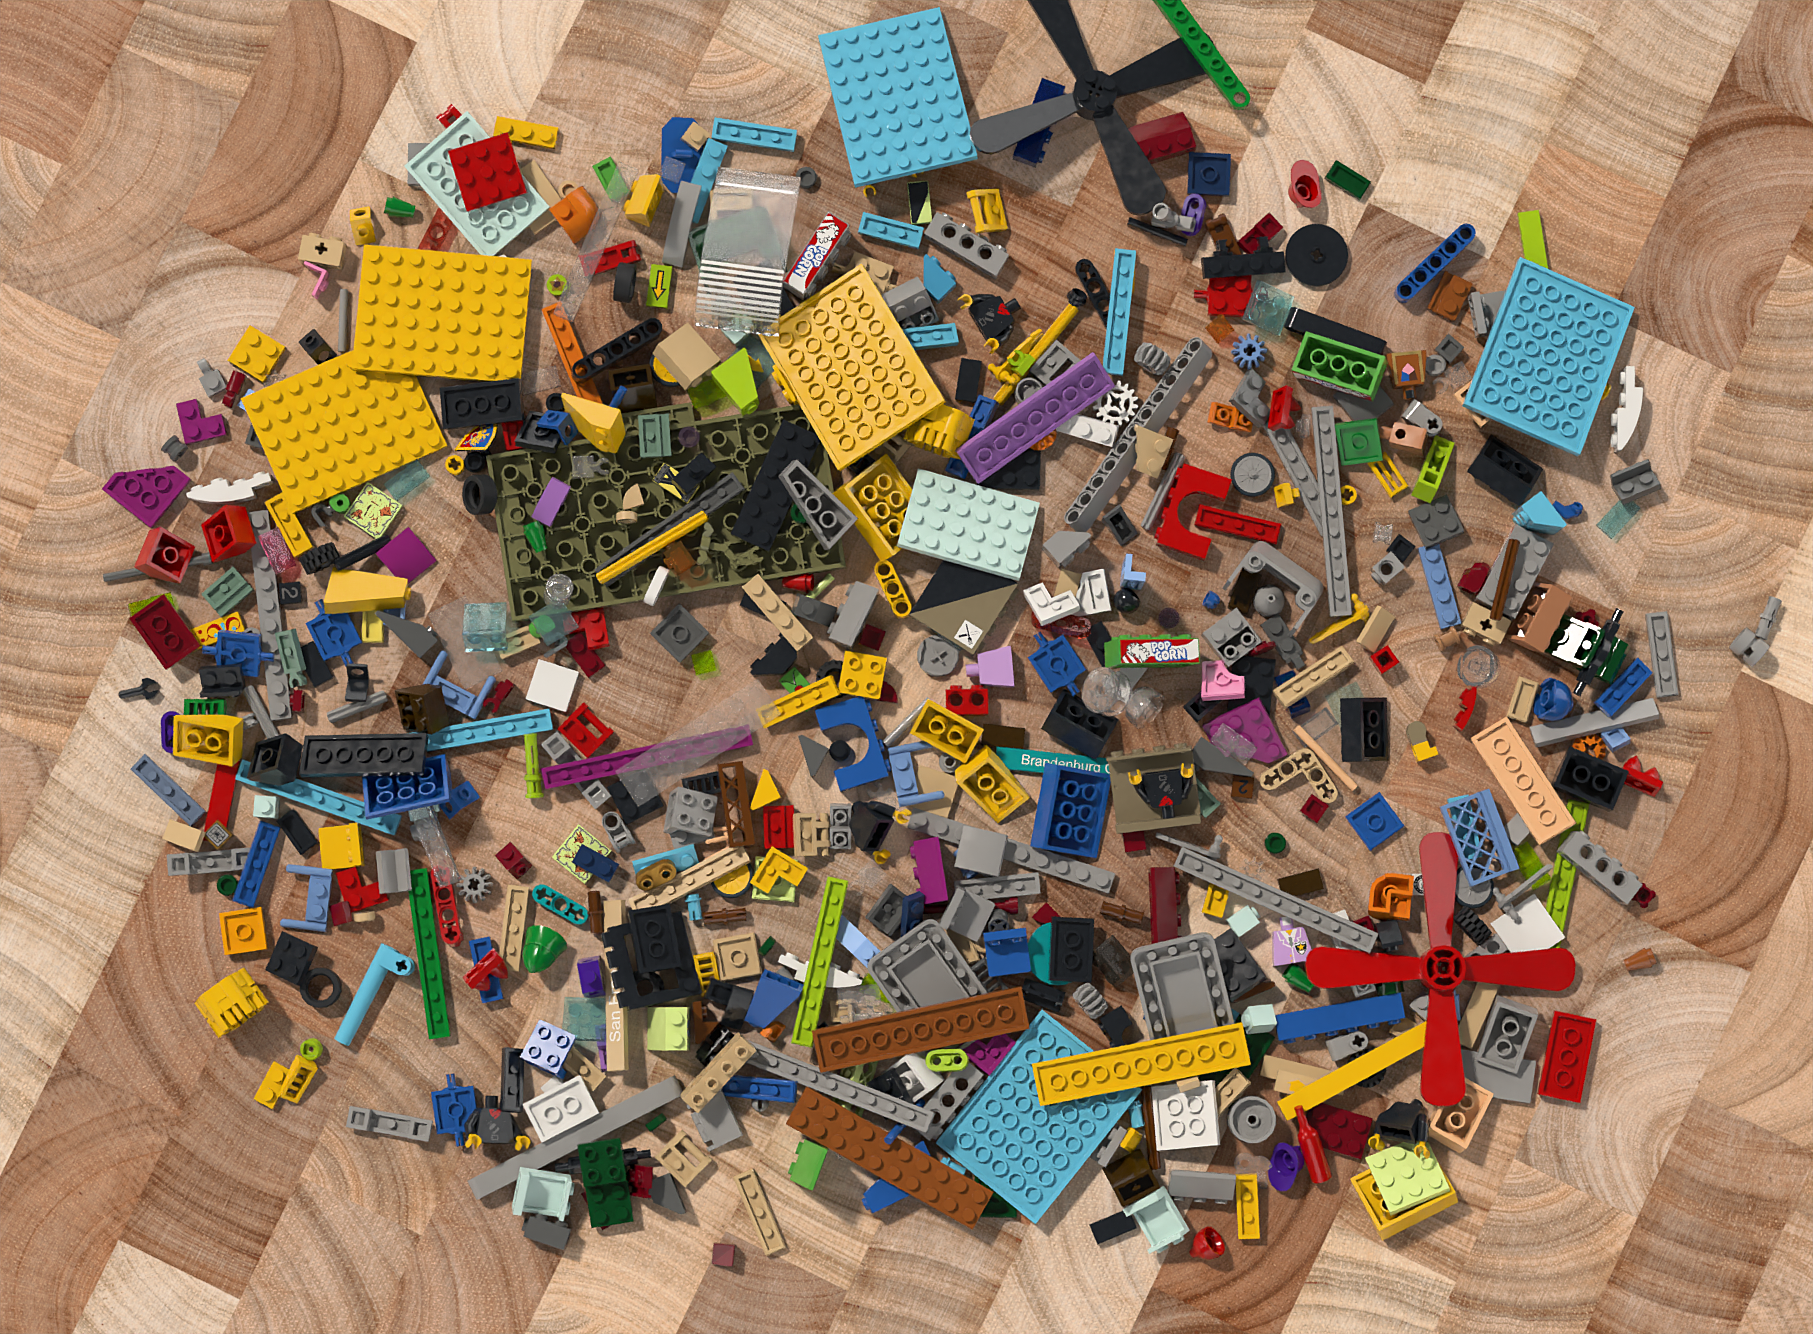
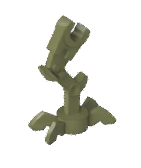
M708 522L705 523L703 529L705 532L702 534L699 549L700 557L697 559L698 566L708 560V549L723 552L730 560V566L737 570V566H749L759 563L764 559L763 556L760 558H754L753 552L759 550L758 546L736 557L728 548L731 541L724 542L723 544L710 542V535L714 530Z

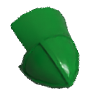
M533 925L528 927L522 957L524 966L529 973H537L549 968L567 949L565 939L558 932L545 926Z

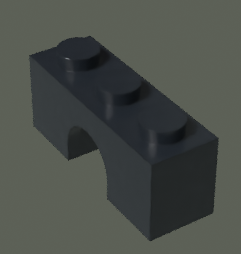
M1121 1005L1099 1018L1101 1023L1098 1026L1104 1035L1108 1033L1112 1041L1109 1042L1111 1048L1126 1045L1122 1040V1033L1125 1028L1132 1025L1131 1020Z

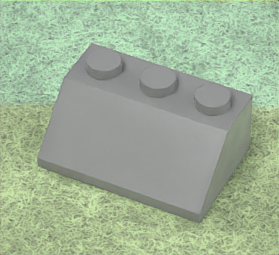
M858 581L854 585L850 584L845 594L848 596L845 604L841 603L836 614L839 615L837 622H832L827 631L830 634L829 640L850 650L853 649L879 596V589Z
M1169 1169L1168 1194L1172 1196V1200L1185 1201V1197H1194V1202H1206L1207 1198L1215 1199V1203L1227 1204L1228 1200H1233L1236 1175L1231 1173Z

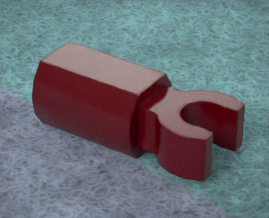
M233 370L226 386L227 393L222 400L224 406L233 407L236 395L240 394L247 376Z

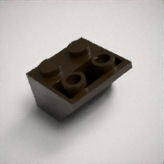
M650 364L608 370L612 397L614 398L620 386H624L627 389L617 408L620 409L621 414L658 408Z
M422 684L395 690L396 703L404 730L432 735L450 725L441 686Z
M1140 1148L1106 1165V1167H1102L1121 1207L1160 1188Z

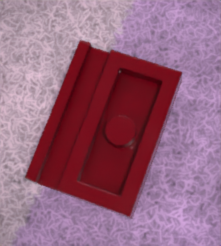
M639 1164L630 1165V1169L627 1172L629 1186H632L630 1196L651 1198V1195H648L649 1189H652L653 1167Z

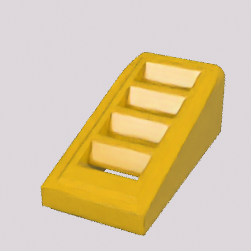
M714 951L693 955L702 991L701 997H704L706 993L704 986L709 984V981L703 982L702 978L714 976L715 979L720 980ZM711 959L712 963L703 965L699 963L701 960ZM713 967L712 972L701 973V969Z
M296 1055L278 1096L297 1104L318 1069L315 1062ZM295 1081V1082L300 1083V1084H299V1086H298V1085L292 1084V1082ZM288 1089L295 1090L296 1093L288 1092Z
M1128 1127L1127 1133L1119 1145L1129 1152H1133L1143 1135L1135 1129Z

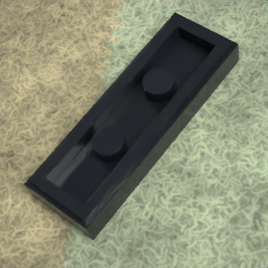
M502 1048L501 1112H523L524 1060L520 1056L524 1049Z

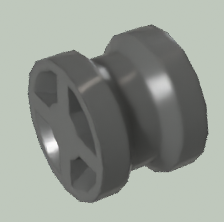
M174 435L166 441L161 451L168 453L170 459L175 462L185 454L188 446L180 443L179 438Z
M994 909L987 921L989 932L1009 930L1007 913L1002 909Z

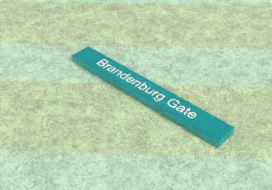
M997 747L996 755L1009 770L1043 773L1045 763L1110 774L1106 758L1098 757L1095 760L1090 756Z

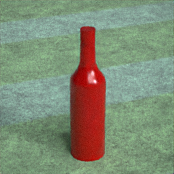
M1298 1105L1294 1107L1300 1126L1297 1135L1298 1142L1311 1181L1313 1183H1322L1332 1177V1173L1319 1134L1308 1123L1303 1106Z

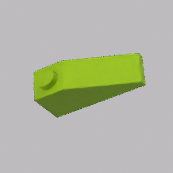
M1437 435L1434 436L1411 496L1431 503L1440 485L1454 442Z

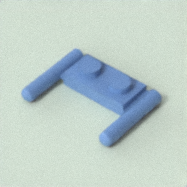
M440 651L423 684L441 686L445 704L476 719L496 678L489 676L477 697L437 676L448 655L446 651Z
M925 741L888 748L899 807L939 800L945 796L943 791L918 794L910 752L933 747Z
M288 864L286 866L288 873L310 875L306 921L281 919V927L326 932L333 869Z

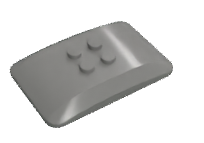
M927 919L873 956L867 964L870 975L896 1012L987 993L943 928L939 927V923L933 919ZM974 1041L965 1042L961 1046H959L961 1044L959 1043L941 1048L926 1050L924 1052L928 1054L930 1051L938 1049L963 1050ZM936 1058L934 1063L940 1064L941 1059Z
M1196 933L1138 947L1132 951L1130 955L1131 964L1150 1040L1234 1024L1215 941L1210 933Z

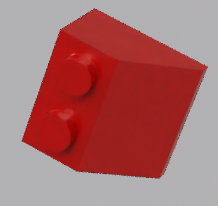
M224 505L201 524L212 562L244 554L257 544L245 506Z
M162 527L149 530L134 568L150 577L180 584L196 546Z

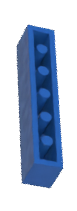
M1401 993L1278 1014L1275 1015L1277 1021L1275 1028L1278 1041L1283 1040V1044L1296 1042L1295 1038L1304 1036V1040L1317 1038L1316 1034L1325 1033V1036L1337 1035V1030L1346 1029V1033L1359 1031L1358 1026L1367 1025V1029L1380 1027V1022L1388 1021V1025L1401 1023L1400 1019L1405 1018Z

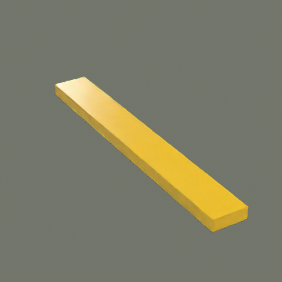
M1426 1021L1277 1101L1286 1121L1296 1117L1294 1107L1302 1105L1305 1112L1423 1048Z

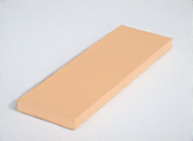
M1507 717L1470 739L1539 846L1576 824Z

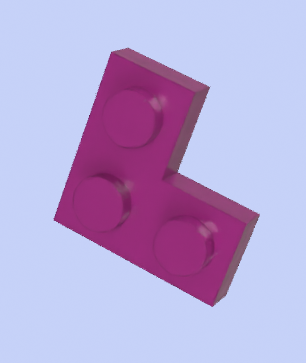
M197 399L176 403L186 445L227 435L222 414L202 418Z
M1002 1034L994 1036L987 1045L978 1039L964 1048L963 1051L968 1055L969 1060L990 1076L1016 1042L1008 1035Z

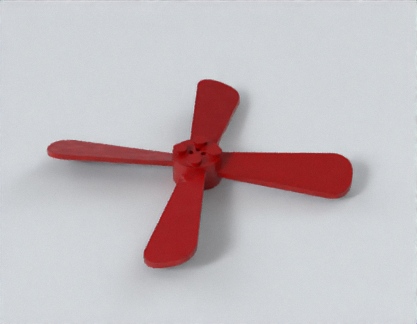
M1432 832L1425 835L1419 844L1430 949L1422 953L1419 958L1321 946L1309 951L1306 956L1305 968L1307 978L1311 984L1323 989L1419 979L1429 989L1420 1093L1422 1098L1430 1105L1451 1106L1460 1102L1465 1096L1466 1091L1453 988L1464 980L1561 991L1569 987L1573 982L1576 964L1572 953L1564 948L1463 957L1458 950L1451 947L1458 855L1450 834Z

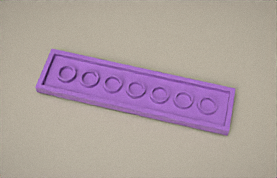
M1092 352L955 451L974 480L979 484L1114 388L1115 385L1097 356Z

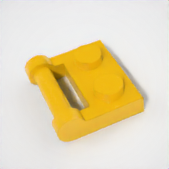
M978 189L966 193L967 198L970 199L974 214L976 234L1002 232L1008 229L999 189ZM978 198H980V202H981V206H982V210H983V214H984V218H985V223H986V224H984V220H983V216H982V212H981L980 203H979V199H978Z

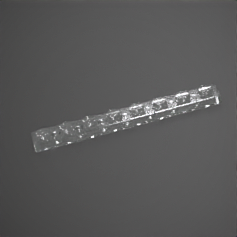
M620 161L618 162L553 314L572 323L574 322L638 174L637 168Z

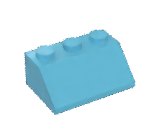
M1542 491L1512 513L1514 517L1512 520L1515 525L1517 524L1531 532L1555 535L1567 525Z

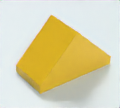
M763 769L750 806L752 811H756L781 799L769 771Z

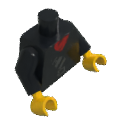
M964 294L957 299L958 301L963 300L965 303L960 307L962 310L970 306L968 313L986 341L983 346L989 345L992 347V350L989 352L990 354H993L997 348L1008 342L1014 330L1013 324L1015 323L1011 314L1021 309L1015 298L1004 303L1000 296H994L993 294Z
M1182 763L1181 768L1146 772L1142 774V777L1140 770L1137 769L1138 775L1132 776L1128 772L1129 782L1133 784L1136 793L1146 804H1150L1152 808L1161 807L1163 819L1174 818V805L1182 804V800L1188 798L1193 787L1194 764H1191L1190 769L1184 768V763Z
M856 801L851 807L854 815L849 823L855 845L870 856L873 854L876 863L883 864L891 856V853L887 849H882L881 851L879 849L894 822L892 817H896L899 824H904L909 820L905 819L903 815L909 816L911 811L904 809L899 812L896 811L895 807L878 801Z
M485 1096V1108L474 1109L464 1124L467 1138L465 1146L468 1148L472 1143L475 1149H477L480 1144H513L515 1141V1149L520 1151L522 1144L525 1146V1149H528L530 1145V1139L522 1134L513 1115L510 1112H501L500 1108H498V1096Z
M1413 1099L1411 1103L1395 1102L1388 1110L1378 1115L1374 1129L1375 1136L1368 1140V1144L1372 1149H1375V1147L1378 1151L1384 1149L1385 1143L1381 1138L1416 1144L1418 1141L1419 1145L1414 1149L1415 1155L1420 1159V1153L1424 1151V1157L1426 1159L1429 1158L1430 1151L1425 1147L1429 1136L1428 1117L1424 1114L1423 1104L1420 1100Z

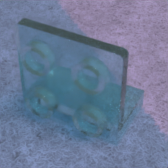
M506 602L464 605L462 636L465 652L508 650Z

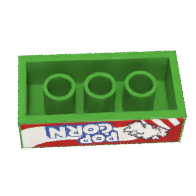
M1306 331L1293 364L1292 373L1294 377L1373 402L1388 363L1385 356Z
M1170 634L1159 635V637H1152V635H1139V637L1119 635V637H1112L1111 641L1104 643L1105 668H1181L1200 664L1199 638H1191V634L1178 635V637H1171Z

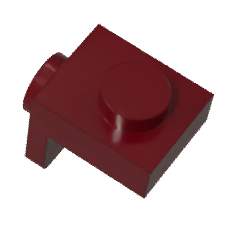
M511 841L495 855L506 870L516 879L526 874L532 867V864Z

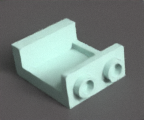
M520 1167L512 1202L513 1215L521 1216L522 1211L558 1217L559 1221L563 1222L565 1215H569L570 1211L569 1195H573L575 1183H572L571 1175Z
M1164 1186L1130 1203L1123 1209L1126 1216L1134 1215L1151 1244V1247L1147 1250L1149 1254L1154 1251L1160 1253L1169 1247L1167 1244L1171 1242L1174 1245L1185 1239L1183 1235L1190 1231Z

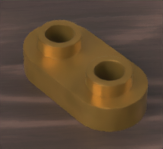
M662 859L641 869L635 877L637 887L643 891H649L672 880L676 876V867L673 861Z

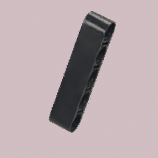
M1296 307L1290 308L1284 324L1285 329L1302 336L1307 331L1382 356L1387 342L1381 338Z
M649 318L578 360L572 367V379L577 383H584L657 340L662 331L661 322L656 318ZM654 325L658 331L650 333L647 331V327ZM637 336L640 342L633 344L629 341V337ZM618 346L622 349V353L616 355L611 351V348ZM601 357L605 363L603 365H596L593 359ZM577 368H584L587 374L579 376L575 370Z

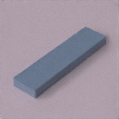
M144 754L130 769L190 827H193L207 812L147 754Z

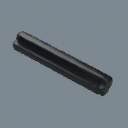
M385 534L334 559V566L338 571H341L377 553L391 541V538Z

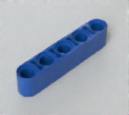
M1467 223L1460 225L1399 283L1394 292L1396 300L1401 303H1407L1471 243L1476 234L1475 228ZM1460 231H1468L1470 238L1463 239L1460 236ZM1445 245H1452L1455 248V252H1446ZM1437 259L1440 262V267H1432L1430 260ZM1415 274H1423L1425 281L1418 282L1415 279ZM1400 288H1408L1410 295L1406 297L1401 295Z

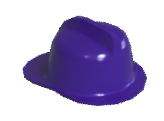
M1283 1142L1278 1143L1274 1147L1268 1168V1177L1271 1185L1276 1190H1289L1295 1181L1297 1173L1302 1170L1304 1157L1300 1146H1290Z

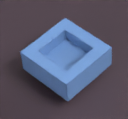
M1622 727L1601 732V738L1612 753L1630 744L1631 738Z

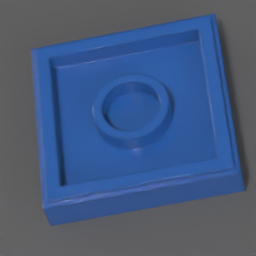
M1380 792L1345 816L1369 851L1404 827Z

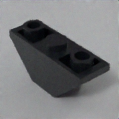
M781 633L778 635L780 639L775 644L773 642L770 643L764 650L766 655L761 660L757 658L750 666L752 669L750 674L753 677L784 675L797 661V651Z

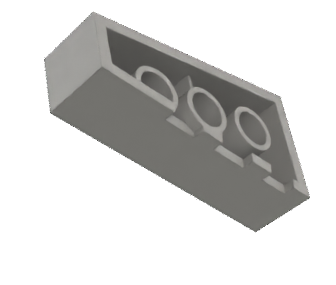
M793 460L779 475L780 480L824 550L830 549L858 519L798 460Z

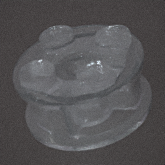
M1099 667L1092 670L1085 679L1082 689V700L1090 711L1101 713L1105 716H1116L1129 703L1131 684L1124 673L1107 667Z

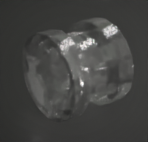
M1375 522L1372 542L1378 543L1380 541L1390 545L1393 524L1382 525L1380 522Z

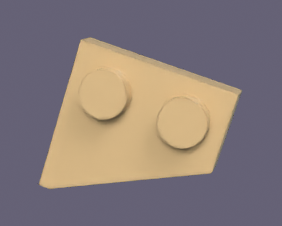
M1135 424L1134 431H1136L1137 444H1135V451L1137 453L1136 470L1158 479L1174 439Z

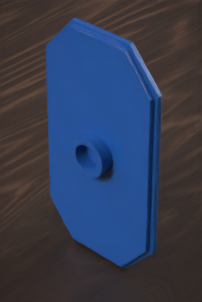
M672 117L662 128L661 178L663 184L671 193H678L681 181L691 182L703 151V145L696 152L681 140V137L693 122L697 123L694 118Z

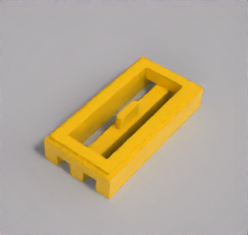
M1383 452L1384 460L1402 486H1397L1381 461L1368 462L1367 464L1388 496L1392 498L1406 489L1408 485L1387 453ZM1374 463L1378 464V466L1380 467V469L1382 470V472L1394 488L1393 492L1384 480V478L1382 477V475L1380 474V472L1378 471V469L1376 468V466L1374 465Z

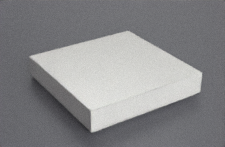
M539 659L526 700L567 712L579 672Z

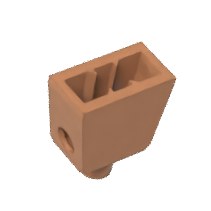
M1394 422L1393 428L1381 426L1379 431L1380 438L1389 440L1391 448L1419 456L1424 455L1429 437L1427 429ZM1399 435H1405L1404 438L1398 439Z

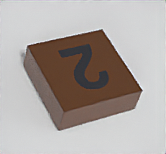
M1233 775L1231 797L1252 799L1254 777Z

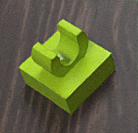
M1015 350L1014 352L1019 357L1018 360L1014 362L1009 358L1007 361L1010 365H1013L1011 370L1014 373L1023 376L1036 359L1030 354H1023L1020 350Z

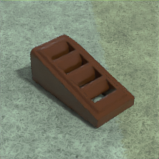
M1262 982L1234 1000L1233 1003H1238L1275 987V982Z

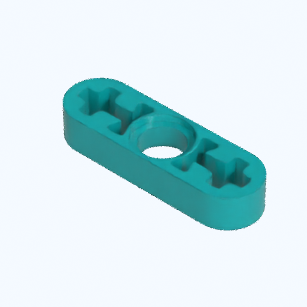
M540 884L533 889L532 896L536 902L578 925L584 924L588 920V910L584 906L549 886ZM545 888V893L551 897L552 893L556 894L551 900L550 906L547 905L550 900L546 898L538 899V890L542 891ZM559 898H563L567 903L566 908L562 911L555 908V901ZM571 903L575 905L572 907L575 911L583 910L584 919L579 918L576 921V916L569 912V916L565 915L569 911Z

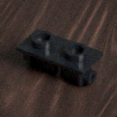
M1025 978L1022 987L1025 1001L1059 1012L1066 992Z
M718 1026L709 1037L714 1043L710 1045L705 1041L696 1051L697 1055L695 1058L701 1064L707 1066L735 1035L725 1026Z

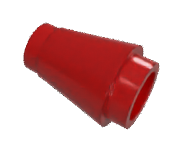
M805 573L782 578L783 588L805 593L813 591L814 575Z

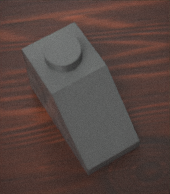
M798 593L791 612L794 615L830 627L837 607Z
M671 1173L652 1180V1189H649L648 1195H651V1198H648V1200L652 1199L653 1203L681 1215L687 1212Z

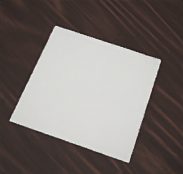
M1535 894L1513 908L1519 915L1518 919L1513 920L1509 913H1505L1491 923L1511 953L1549 949L1565 938Z

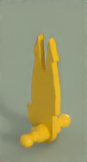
M1038 329L1030 334V337L1015 350H1020L1023 354H1029L1044 335L1041 333L1042 330ZM1013 351L1007 357V360L1011 358L1014 362H1016L1019 357ZM1007 360L1001 367H996L993 363L988 365V370L993 372L998 381H1008L1011 385L1016 384V378L1011 376L1013 365H1010Z
M1352 594L1350 599L1353 601L1355 609L1352 611V615L1343 616L1309 638V642L1313 645L1359 619L1363 620L1366 625L1370 615L1368 613V606L1359 601L1357 594Z

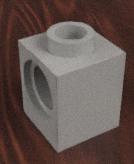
M1390 552L1370 569L1372 572L1371 577L1377 584L1382 583L1384 586L1403 570L1405 566ZM1381 565H1388L1391 568V574H1382L1380 570Z

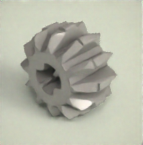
M1142 343L1134 356V360L1139 366L1154 375H1162L1169 367L1171 360L1166 352L1151 343Z
M477 867L472 868V874L468 869H465L464 872L467 877L459 875L458 878L464 882L456 884L457 887L464 888L459 891V895L467 893L465 900L469 901L472 896L473 903H477L478 895L482 901L486 900L483 893L491 894V891L486 889L487 886H493L492 882L486 883V880L490 879L491 875L487 874L482 877L485 873L483 868L478 874ZM473 879H474V881H478V880H479V882H480V883L477 885V886H478V889H477V890L474 889V888H472V889L470 888V886L472 885V882H471V881H472Z
M1090 983L1081 985L1073 993L1075 1002L1092 1019L1101 1016L1108 1008L1106 1000Z

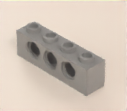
M937 212L926 229L924 238L996 280L1009 259V254L1006 253L1007 250L998 244L996 246L990 244L989 239L982 234H978V236L970 232L971 228L963 223H960V225L956 224L950 215L944 212L941 215ZM947 229H952L956 234L952 238H947L943 233ZM964 240H971L974 245L966 249L962 246V242ZM987 250L991 253V257L989 259H982L979 255L980 252Z
M1571 831L1556 852L1618 903L1628 904L1643 885L1638 881L1639 877L1631 871L1627 872L1622 868L1623 864L1616 858L1612 857L1611 859L1605 854L1607 851L1602 846L1594 845L1590 842V837L1583 831ZM1583 847L1588 851L1585 859L1581 856V849ZM1600 860L1604 863L1602 872L1597 869V863ZM1615 874L1620 876V883L1618 885L1613 881Z
M970 1063L964 1070L952 1072L923 1107L932 1112H939L941 1120L935 1124L931 1123L928 1133L918 1129L915 1130L929 1141L931 1138L936 1140L943 1132V1129L940 1127L945 1121L950 1123L957 1113L954 1110L958 1105L963 1107L970 1099V1096L967 1094L972 1088L977 1090L984 1080L981 1077L984 1074ZM959 1078H964L968 1081V1087L965 1090H958L955 1084ZM945 1095H952L955 1102L951 1107L943 1105L942 1098Z

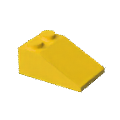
M642 175L638 181H634L631 188L633 195L631 200L627 199L623 209L626 212L625 216L627 219L650 227L665 190L660 175Z
M562 393L561 398L565 412L570 413L577 430L596 448L603 452L616 454L626 435L620 409Z
M228 715L174 716L173 756L233 766L242 758L243 718Z
M987 745L969 758L966 763H963L954 770L956 783L997 823L1030 798L1002 760Z

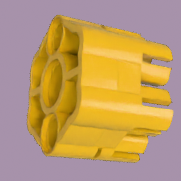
M941 405L909 426L903 439L919 449H922L924 443H926L924 450L931 452L934 447L933 453L940 455L943 449L942 457L961 460L955 450L968 441L975 419L958 409Z
M244 967L225 977L204 992L194 1004L203 1017L207 1019V1023L217 1037L221 1038L230 1031L240 1027L239 1021L244 1024L248 1021L247 1017L250 1019L256 1015L255 1011L261 1012L269 1002L259 987L255 985L254 980Z

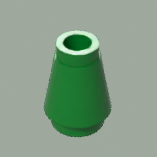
M394 196L393 198L387 197L384 213L389 214L388 217L413 218L416 206Z
M539 520L523 526L525 530L523 533L536 553L548 549L543 524L540 525Z
M1291 963L1282 975L1285 978V982L1307 993L1314 986L1299 965Z

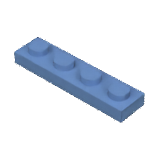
M1438 544L1426 550L1424 546L1419 547L1418 553L1440 630L1461 624L1440 545Z

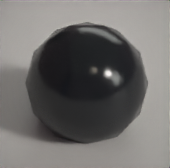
M1123 588L1115 594L1114 605L1119 612L1131 614L1139 608L1140 598L1130 588Z

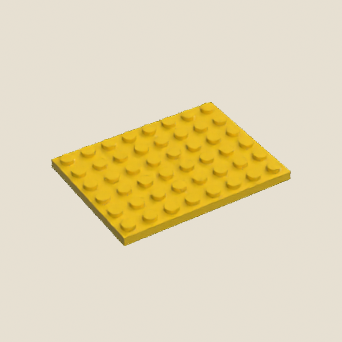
M364 244L352 370L484 382L514 378L521 379L532 260Z
M862 264L776 320L778 323L772 322L757 332L839 471H842L946 403Z
M352 350L241 398L292 514L447 447L416 375L352 370Z

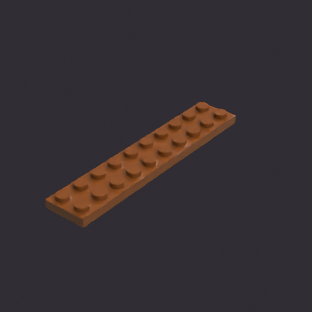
M1018 986L812 1030L820 1073L1030 1028L1022 988Z
M807 1086L786 1122V1125L972 1230L993 1194V1191L898 1137L891 1144L885 1143L884 1138L889 1132Z

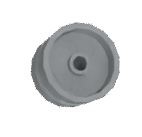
M1244 1096L1237 1099L1230 1107L1227 1114V1124L1231 1133L1237 1139L1247 1143H1259L1266 1140L1273 1133L1276 1125V1115L1273 1107L1266 1100L1257 1096ZM1251 1115L1256 1118V1122H1252V1124L1248 1122V1118Z

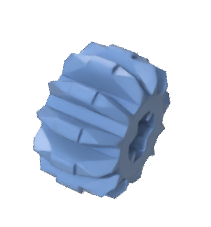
M1250 334L1246 335V340L1239 336L1238 340L1240 343H1233L1236 349L1231 350V354L1238 355L1233 361L1235 363L1240 360V368L1245 363L1248 370L1252 368V363L1258 368L1260 366L1258 360L1264 362L1265 357L1261 354L1267 353V349L1261 348L1265 344L1264 341L1257 343L1259 336L1256 335L1253 340H1251ZM1247 347L1251 348L1250 351L1254 350L1251 356H1247V353H1244Z

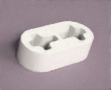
M659 566L645 595L644 603L651 606L655 605L669 575V569Z

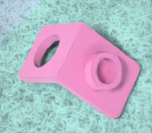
M305 261L304 265L307 268L321 274L312 293V296L318 299L321 291L325 292L329 284L327 279L330 274L326 270Z

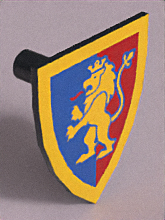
M498 425L475 426L459 442L455 451H480L485 460H487L486 455H492L489 448L496 438Z

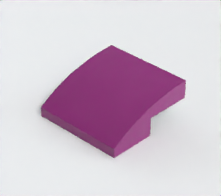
M409 527L376 553L395 577L408 579V584L437 561Z

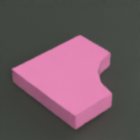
M1222 660L1202 662V701L1245 698L1244 676H1236L1228 672Z

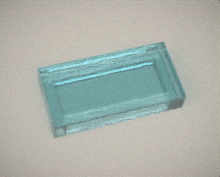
M1619 500L1596 526L1610 539H1613L1640 510V507L1634 501L1622 505Z

